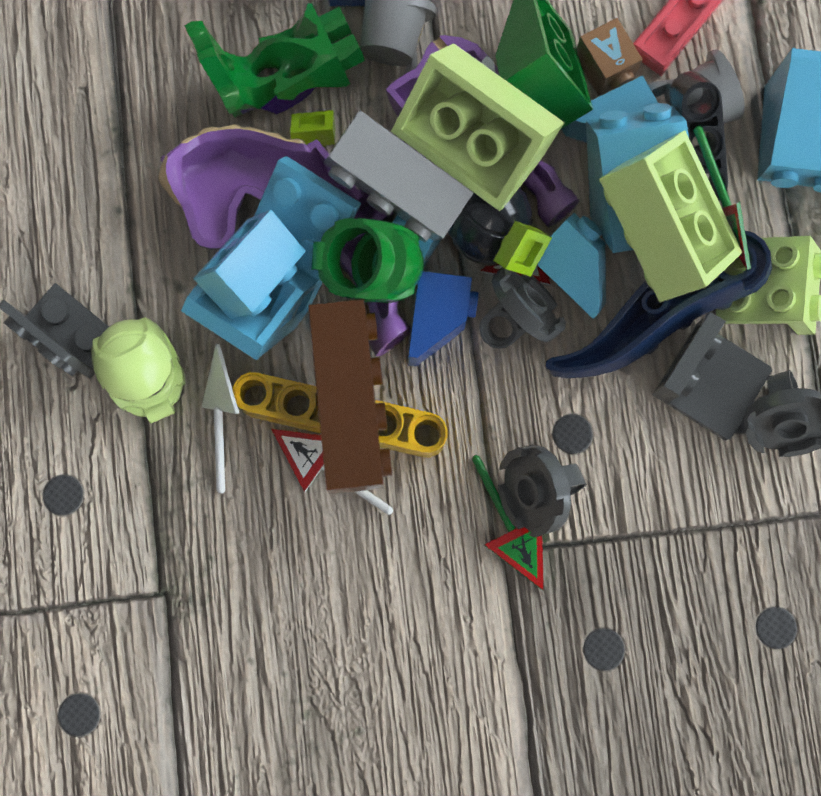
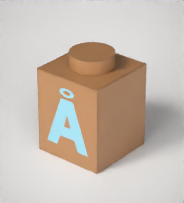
M618 18L580 36L577 45L582 70L598 96L636 79L635 76L643 59Z

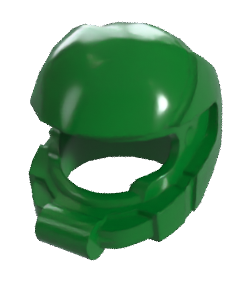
M363 218L341 219L335 221V225L324 233L321 242H313L311 270H318L320 280L329 288L330 293L352 300L364 299L365 302H397L414 294L415 286L423 272L424 259L419 246V236L410 229L392 222ZM365 233L356 245L351 260L352 276L357 285L356 287L343 276L340 268V255L347 241H351L358 235Z

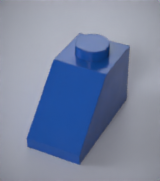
M422 272L417 285L408 365L418 366L465 330L467 317H476L479 292L470 291L472 277Z

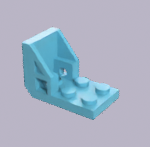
M285 156L279 159L254 216L272 210L306 250L295 264L298 268L297 272L287 282L276 286L269 294L271 297L269 305L253 317L247 314L229 319L198 284L187 296L181 312L257 360L296 329L309 311V305H312L322 285L318 270H311L313 242H321L322 236L335 225V221L347 218L354 219L361 203L291 158Z

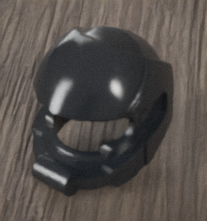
M519 188L504 208L498 211L473 192V195L448 231L457 250L468 260L477 264L499 266L493 260L501 248L503 238L508 235L514 222L518 221L529 226L533 224V219L531 218L532 209L526 196L527 193Z

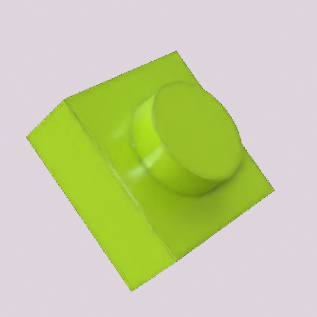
M334 111L292 114L290 125L291 139H301L306 145L317 139L324 148L327 145H335Z
M515 221L508 235L504 236L501 248L493 261L507 270L531 277L552 237L540 229Z

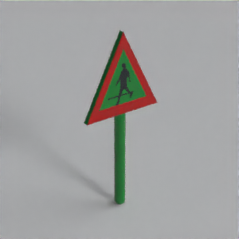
M696 126L694 128L696 139L722 204V210L743 252L739 258L748 271L751 269L741 204L740 202L731 204L704 130L701 126Z
M474 455L472 461L508 533L484 544V546L544 591L542 535L538 537L529 536L531 532L525 527L517 529L511 523L503 509L499 493L480 456Z

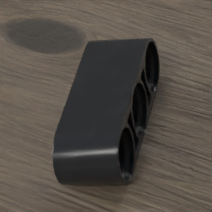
M695 71L684 72L673 81L670 87V106H673L687 120L688 135L691 143L695 137L694 128L696 126H701L706 131L708 144L727 191L728 173L720 90L702 74ZM703 88L701 98L696 103L687 105L689 95L695 89ZM697 145L693 148L705 174H709L700 146ZM709 175L708 180L713 188V191L718 201H720L716 188L712 181L711 175Z

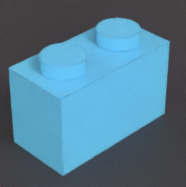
M269 210L247 219L193 279L229 319L247 314L253 317L271 302L269 294L276 286L287 282L297 272L298 268L295 264L306 250L273 211Z

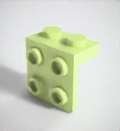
M811 236L762 238L770 250L772 271L767 282L757 292L733 301L729 308L725 310L716 309V315L726 321L724 324H788L797 335H815L816 321H821V295H819L821 279L820 248ZM737 257L724 272L730 275H738L746 270L740 258Z

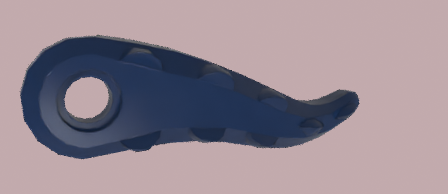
M745 231L751 264L750 270L747 271L746 269L738 275H730L723 271L707 287L660 303L653 289L649 287L645 280L590 344L574 353L551 357L546 361V370L552 376L560 378L592 377L616 371L644 355L652 354L659 347V343L675 331L687 329L698 317L715 309L725 310L731 306L733 301L757 292L767 282L772 271L771 253L767 244L755 233Z

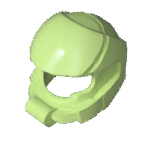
M147 317L139 320L119 321L107 328L101 336L93 339L91 357L95 375L103 389H106L117 406L135 416L147 417L150 423L175 413L173 405L179 400L183 385L186 384L184 370L169 338L155 322Z

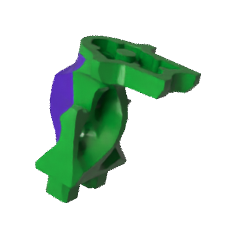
M308 3L302 16L293 27L278 34L260 37V44L256 45L249 55L243 57L223 51L209 33L203 21H191L184 25L194 44L199 62L218 91L228 113L232 114L235 118L256 109L267 110L277 115L300 103L316 87H347L350 82L345 71L365 61L340 6L318 17L313 4ZM265 68H277L275 74L259 77L260 72Z

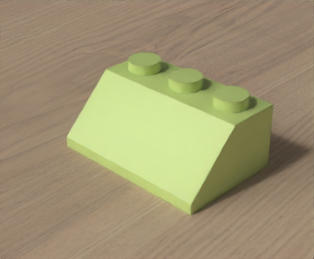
M453 43L430 54L391 132L500 211L541 161L564 122Z
M685 130L620 164L599 179L604 188L605 199L614 209L624 229L626 242L633 248L644 270L645 280L649 287L653 289L659 303L707 287L743 253Z

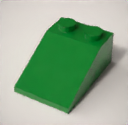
M513 0L495 55L499 76L563 121L564 124L561 128L563 129L593 110L572 30L548 0Z

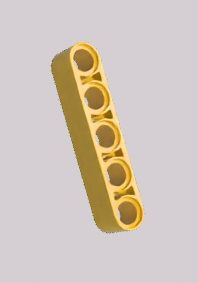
M257 372L243 374L235 381L233 385L235 400L239 408L246 415L321 434L316 386ZM253 386L264 387L266 389V396L260 404L255 406L245 404L244 399L248 389ZM295 396H305L310 400L308 410L299 416L288 414L287 404L289 400ZM375 400L376 403H383V401ZM385 402L386 415L396 421L397 427L392 434L379 436L380 448H389L393 451L428 458L439 454L443 450L447 440L448 429L440 416ZM431 425L437 429L440 439L435 445L423 446L415 439L414 434L420 426Z

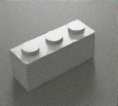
M361 110L352 119L323 162L331 168L328 174L335 181L348 189H352L354 185L369 195L366 201L373 208L386 216L393 212L406 221L404 227L419 236V240L427 242L429 238L432 241L443 239L473 195L471 190Z

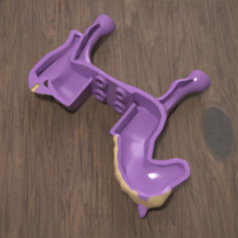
M439 36L429 44L416 69L407 72L386 88L388 99L397 117L405 105L430 54L453 43L479 62H482L487 54L476 43L462 37ZM494 64V66H495V73H496L497 75H499L498 68H497L496 65ZM237 124L221 128L211 126L203 128L197 135L190 136L181 141L178 146L168 154L162 155L160 159L162 165L159 172V183L172 200L183 208L192 238L200 247L220 250L233 236L236 230L237 214L246 194L261 201L278 160L285 156L360 202L361 205L354 219L363 218L388 221L394 214L391 212L389 216H386L377 211L366 201L369 195L361 189L358 190L355 185L352 189H348L335 181L328 174L331 168L323 163L329 153L317 139L306 145L301 139L288 140L279 133L267 132L252 127H241ZM542 160L523 182V185L536 196L538 215L548 228L566 217L579 203V199L574 192L562 183L555 168ZM365 233L358 235L351 241H347L340 255V266L354 283L351 260L356 245ZM399 301L391 303L366 302L369 312H375L378 340L369 341L370 347L376 356H382L392 350L411 331L406 321L398 315Z

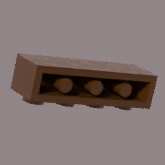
M364 299L309 305L326 491L329 494L383 489V477L392 476L390 449H380L379 431L387 430L385 402H375L374 385H383L380 357L371 358L369 341L378 340L375 312L366 313Z

